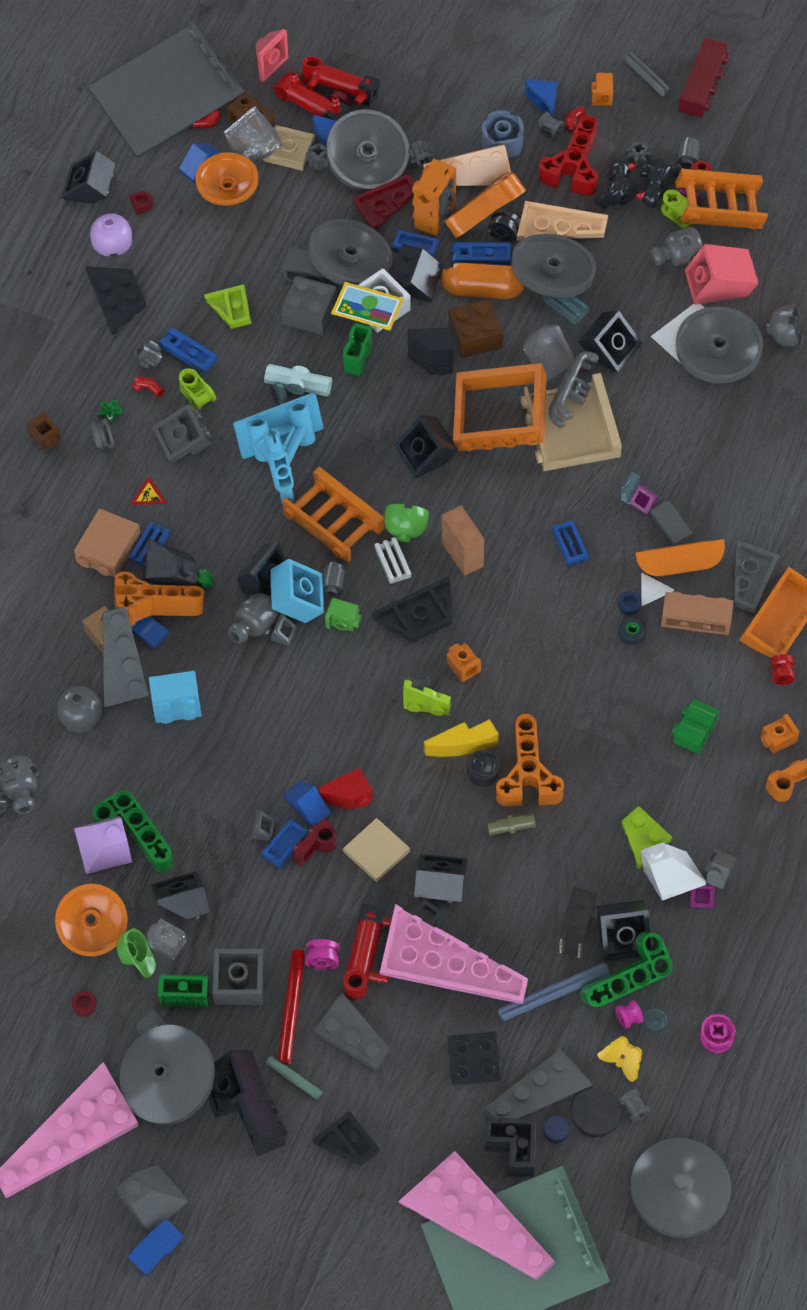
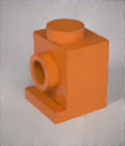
M596 73V80L591 84L592 106H612L613 73Z
M466 643L461 646L455 644L449 648L447 664L462 683L481 672V660L475 656Z
M785 714L783 718L763 727L761 741L774 754L797 743L799 730L789 715Z

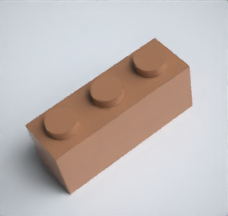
M665 592L661 627L729 635L733 600L723 597L710 598L699 594L686 595L680 592Z

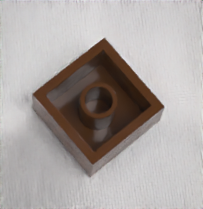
M490 299L449 309V327H451L461 359L503 347V332Z

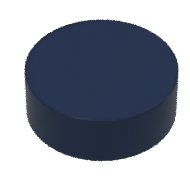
M624 592L619 597L618 607L624 614H636L641 608V598L635 592Z
M554 1116L545 1122L544 1135L549 1141L560 1143L567 1138L569 1125L564 1118Z

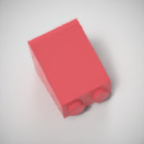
M704 244L685 268L694 304L748 297L759 284L748 249Z

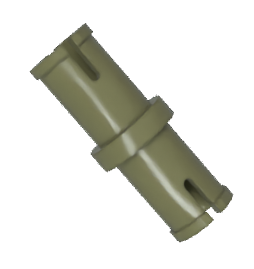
M533 813L516 817L508 815L505 819L487 821L489 836L507 832L514 834L517 830L536 828Z

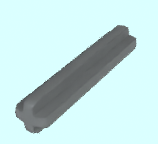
M629 52L625 55V62L661 96H666L670 93V86L634 52Z

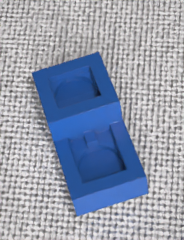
M165 1219L131 1252L128 1258L144 1274H149L165 1255H169L185 1236L168 1219Z

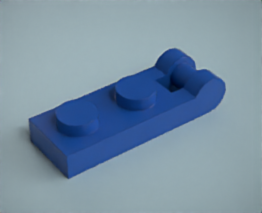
M456 242L451 245V252L453 254L451 257L452 266L455 263L511 264V243Z
M170 328L166 332V336L160 338L157 342L158 347L162 351L171 353L202 374H205L217 361L216 354L174 328Z

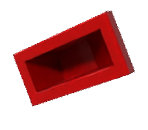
M360 768L318 788V792L325 803L350 810L366 807L373 800V789Z

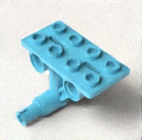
M310 393L233 423L242 458L246 459L255 456L258 461L268 462L275 489L280 493L281 503L285 497L290 499L293 504L296 502L292 490L294 480L290 463L298 446L311 445L316 439L314 432L323 429L315 393Z

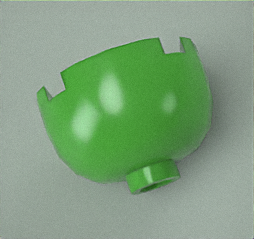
M405 504L387 505L384 512V524L387 531L397 537V541L410 542V539L417 538L424 533L429 520L428 510L412 505V509L404 508Z

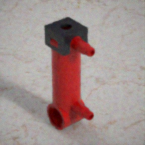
M308 56L302 60L300 79L303 83L307 84L309 89L320 84L356 97L354 104L357 106L360 104L370 106L378 97L380 79L369 75L362 78L325 65L320 58Z
M287 72L273 86V91L278 98L283 101L290 100L316 116L338 121L342 116L349 113V106L340 102L338 97H333L332 101L314 90L309 89L301 83L298 74L295 72Z
M361 904L358 926L347 970L343 977L345 995L352 1000L362 999L367 994L369 980L380 983L389 982V976L371 971L380 933L383 930V926L390 927L392 918L386 917L385 907ZM358 981L361 983V985L358 987H352L350 986V983Z

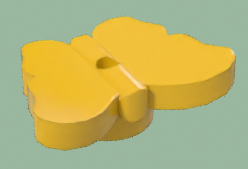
M620 1036L597 1054L599 1059L605 1062H616L617 1067H622L623 1073L629 1081L634 1082L638 1078L642 1050L637 1046L634 1047L629 1044L626 1037Z

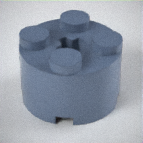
M505 110L490 113L482 124L483 149L505 144L508 159L518 156L523 147L524 125L521 118L517 115L515 117Z

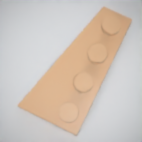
M505 144L439 160L456 167V186H489L501 175L507 172L511 173ZM431 162L423 164V167L429 166Z
M525 201L517 233V241L536 234H555L569 239L604 238L608 215Z

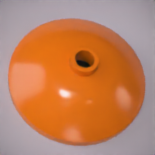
M229 152L219 153L207 158L199 166L195 181L198 192L207 201L217 205L229 206L241 203L251 197L257 189L259 177L257 168L251 160L243 155Z
M84 884L70 890L61 899L55 914V927L60 940L68 949L83 956H98L114 949L119 936L126 931L128 923L127 911L121 898L110 888L99 884ZM89 914L95 916V921L92 923L86 921V917Z

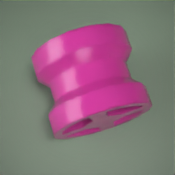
M635 1000L629 1001L626 1006L620 1005L615 1007L618 1020L625 1030L630 1028L631 1024H640L644 1021L642 1012Z

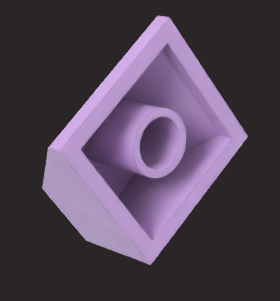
M121 816L74 828L86 874L132 862Z

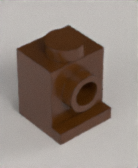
M45 412L26 423L29 436L36 441L42 450L47 447L52 449L58 445L61 439L59 429Z

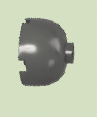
M795 303L779 306L771 314L770 322H767L768 335H772L774 341L781 346L795 347L801 346L803 343V332H800L802 320L798 306Z
M80 685L73 686L65 690L58 699L56 706L58 720L68 731L75 733L88 732L92 730L96 723H100L103 716L102 702L97 693L91 688Z

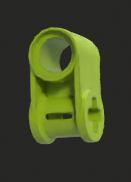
M676 190L666 191L663 195L664 203L661 206L662 214L674 221L682 229L690 227L692 224L681 222V217L688 206L687 198Z
M184 369L180 372V391L194 409L198 408L201 410L203 405L216 400L212 388L204 382L195 370Z

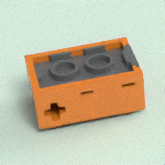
M433 158L429 166L426 165L424 167L421 179L417 180L413 185L414 199L412 205L414 206V212L412 217L414 218V228L437 237L445 225L444 220L452 214L456 207V167Z

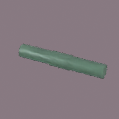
M273 1056L267 1059L266 1064L316 1100L322 1095L320 1089Z

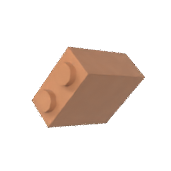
M462 505L442 514V544L462 574L466 576L484 567V538Z
M99 508L74 550L76 562L85 568L91 567L96 569L102 575L115 577L121 571L141 537L139 524Z

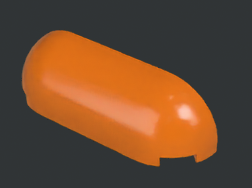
M455 263L452 268L443 269L441 276L443 287L449 293L461 297L511 299L520 295L526 287L515 277L511 266Z
M724 539L707 540L635 552L637 562L644 572L652 576H665L712 568L722 559L725 551Z

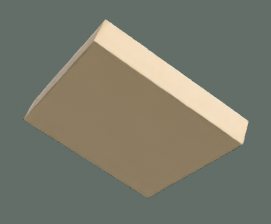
M276 125L263 155V161L303 171L307 161L306 152H310L309 146H313L315 134Z
M376 818L343 848V852L377 882L410 852V848Z

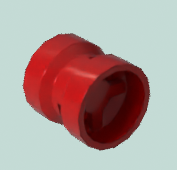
M787 654L773 656L771 658V667L774 669L772 672V682L777 685L793 683L795 681V673L792 670L794 658Z

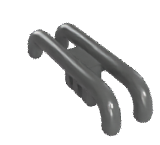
M590 351L579 353L575 361L571 362L566 370L548 411L552 423L559 428L565 426V421L558 416L557 411L567 420L573 416L565 407L566 398L579 405H583L585 398H587L591 386L579 379L577 375L580 368L585 371L591 369V364L584 360H589L593 363L599 360L598 355Z

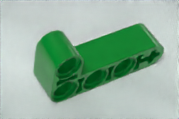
M121 790L94 807L93 817L95 823L121 816L124 827L156 871L167 872L172 868L173 858L170 847L132 793ZM122 803H129L126 807L120 806ZM102 815H109L106 819L99 818ZM136 820L142 821L140 824L137 825L132 824V822ZM147 838L154 839L152 842H144Z
M647 931L640 933L635 943L641 959L584 985L580 992L582 1001L587 1005L600 1007L669 975L673 965L661 936ZM652 937L653 946L647 949L645 942L647 938ZM661 959L663 966L657 972L654 967L655 962ZM639 969L641 971V978L635 982L633 973ZM615 979H618L620 986L618 990L613 991L611 984ZM593 990L600 992L595 995V1000L590 999V996L593 995Z

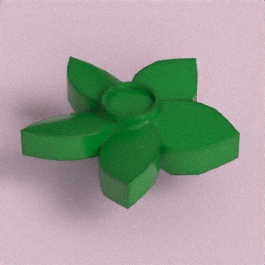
M112 400L110 403L101 402L102 410L97 413V417L107 415L108 421L112 422L114 415L119 416L123 414V410L118 407L117 400Z

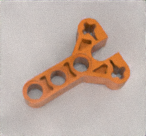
M507 172L494 180L492 184L472 200L448 216L444 222L455 238H458L494 211L523 194L526 189L514 172Z
M119 572L115 575L114 604L115 608L126 606L132 627L137 621L151 615H201L204 605V590L198 586L151 585L135 578L130 572Z
M522 714L516 719L515 723L517 764L506 778H502L497 782L496 801L505 807L522 806V789L526 786H533L538 792V805L558 804L563 799L564 782L560 777L552 775L539 762L536 720L530 714ZM522 727H529L530 729H529V730H523V729H521V728H522ZM529 747V748H531L532 750H531V751H524L523 748ZM525 768H531V769H533V771H532V772H526V771H524V769H525Z

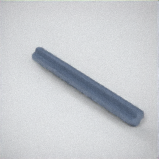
M605 963L598 964L525 996L523 1004L511 1002L498 1008V1015L502 1021L509 1020L580 989L584 985L609 974V968Z

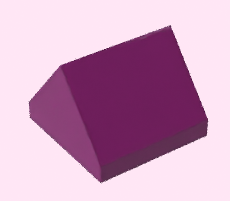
M638 484L629 504L645 514H649L650 510L658 503V495Z

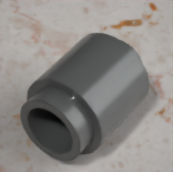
M686 137L679 145L677 163L684 169H691L692 164L699 159L700 145L697 139Z
M330 562L323 568V593L327 597H336L343 591L345 571L343 570L344 567L339 563Z

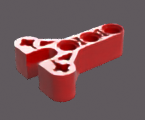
M587 115L579 120L567 150L553 157L541 159L539 162V181L541 183L558 188L563 176L572 175L574 176L572 179L573 193L584 196L595 194L597 191L598 174L591 168L587 160L597 135V120L594 117Z

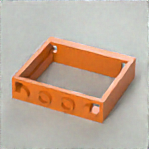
M542 363L456 373L453 441L458 451L490 450L496 447H514L515 445H532L544 442L547 374ZM534 383L533 426L464 433L466 391Z

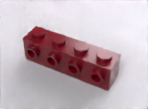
M704 38L681 94L678 112L702 118L705 110L709 111L712 102L710 97L711 95L715 96L718 88L716 82L722 79L724 73L723 65H727L729 62L730 53L727 52V43Z

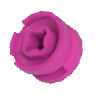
M316 939L306 944L308 954L305 956V964L308 967L311 964L313 969L326 970V967L329 966L330 969L339 966L337 953L340 950V946L337 942L327 939Z
M714 1014L704 1020L700 1040L705 1049L714 1053H722L732 1046L736 1030L730 1018L725 1015Z

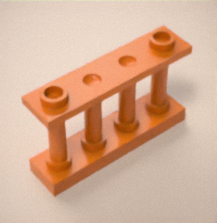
M681 169L675 181L676 188L686 189L688 206L681 217L682 223L762 229L768 218V213L757 212L755 195H757L763 183L762 176ZM695 190L706 191L709 208L697 207ZM715 192L727 194L729 210L717 209ZM735 194H745L747 196L749 211L737 210Z
M318 467L313 472L314 486L294 504L286 497L282 500L283 513L289 520L296 521L331 549L338 559H343L349 563L351 561L350 547L368 530H373L379 535L385 529L384 517L321 467ZM324 491L330 496L311 516H308L301 510L319 492ZM336 504L343 506L346 511L327 529L317 523ZM352 517H357L362 521L363 524L343 542L333 536Z

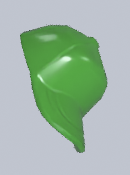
M136 928L123 932L116 943L119 959L125 965H135L144 978H149L155 971L156 962L145 936Z

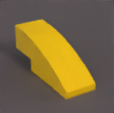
M490 719L471 729L463 722L424 741V753L426 756L435 757L472 754L476 751L486 750L498 745L499 733Z

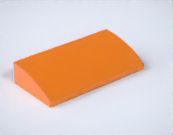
M788 567L739 641L770 658L786 654L807 622V579Z

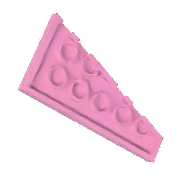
M395 904L380 975L523 1004L528 978L503 964L500 965L489 959L482 952L479 953L473 950L466 943L437 927H432L418 916L409 914Z
M104 1062L0 1167V1189L5 1198L14 1195L139 1126Z
M455 1151L398 1201L401 1205L412 1209L424 1218L437 1223L460 1238L487 1251V1253L505 1261L510 1266L535 1280L555 1264L552 1257Z

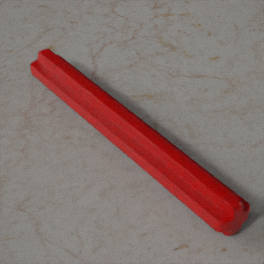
M293 949L291 953L278 1052V1061L283 1064H290L292 1059L305 952L302 949Z

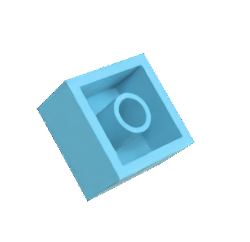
M291 559L270 569L273 610L304 623L324 613L322 573Z
M195 671L149 677L156 723L167 724L174 720H193L196 717H202Z

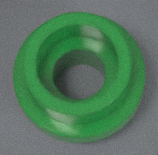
M198 568L197 581L204 588L211 587L213 585L211 580L214 579L206 568L203 570Z

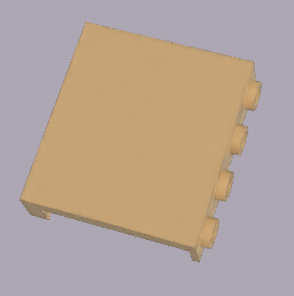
M601 373L592 375V382L588 383L591 389L583 405H579L566 398L565 407L572 413L571 419L563 418L557 411L558 416L565 421L563 428H559L552 423L548 413L558 388L546 390L544 442L532 444L537 447L535 451L538 464L541 463L543 471L621 457L622 444ZM524 387V396H521L520 399L522 409L527 410L525 418L527 427L533 426L534 393L529 394L528 388Z

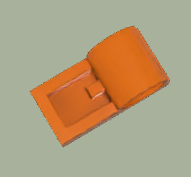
M807 759L803 761L796 760L788 768L782 771L776 770L768 776L765 788L775 800L780 802L789 800L794 783L807 778ZM778 785H784L787 789H781Z

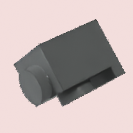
M714 849L704 870L707 873L706 883L723 889L730 878L736 857Z

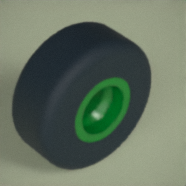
M625 618L619 625V637L626 644H638L645 638L646 626L639 618ZM634 629L636 632L631 633L628 630Z

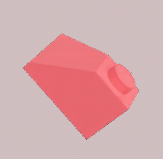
M285 29L269 32L264 38L259 39L256 44L260 82L263 83L289 58L287 31Z

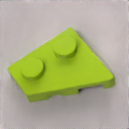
M244 284L204 295L206 302L231 329L252 324Z
M404 681V709H408L411 712H429L436 716H449L451 708L450 696L435 692L427 687H424L421 691L411 687L412 681Z
M639 806L622 820L621 825L625 835H627L628 844L634 854L638 869L643 867L641 850L660 843L669 844L672 841V836Z

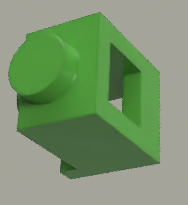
M332 598L325 616L326 628L330 629L331 626H335L343 631H353L354 628H358L361 622L358 605Z

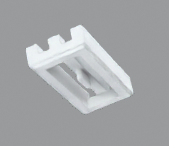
M396 537L391 538L389 542L385 540L383 544H375V550L390 584L411 578L410 569ZM390 547L394 548L405 574L401 573ZM384 549H386V552L397 575L396 577H393L392 572L382 551Z

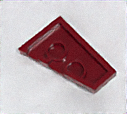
M406 174L353 197V204L366 224L376 230L414 198V193L412 192L414 181L409 174Z

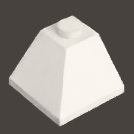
M665 843L641 850L643 871L662 901L706 885L705 879L686 851Z

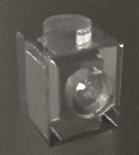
M161 918L156 925L153 924L147 933L149 947L171 960L175 959L187 942L184 931Z

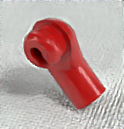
M583 106L566 114L564 122L569 132L576 129L577 123L575 121L586 115V110Z
M218 109L193 123V128H213L220 120L221 112Z
M138 376L134 378L135 381L132 383L134 390L140 392L143 387L148 388L157 398L161 397L165 392V389L153 378Z

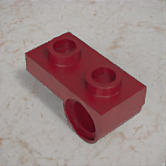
M324 818L319 824L315 823L309 830V835L304 840H300L293 849L294 862L301 867L317 849L320 852L329 853L336 848V830ZM323 836L331 837V839L327 841L321 840L320 838Z

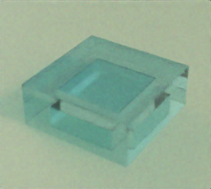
M634 472L630 474L622 488L621 501L629 504L639 484L640 475Z

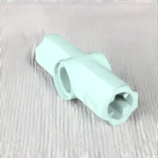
M269 364L265 371L264 382L285 387L289 392L296 395L308 392L327 397L331 391L332 377L310 373L307 368L302 366H294L291 369Z

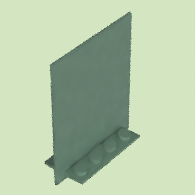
M563 1166L494 1194L555 1261V1264L537 1280L510 1266L505 1261L487 1253V1251L444 1229L433 1221L421 1224L453 1310H544L610 1282L595 1246L596 1243H594L587 1226L588 1223L584 1219L579 1202L576 1199Z

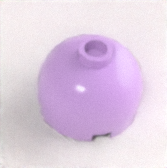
M113 213L98 217L91 226L90 232L93 249L104 256H110V254L115 253L118 256L126 252L132 245V230L128 221L122 216Z

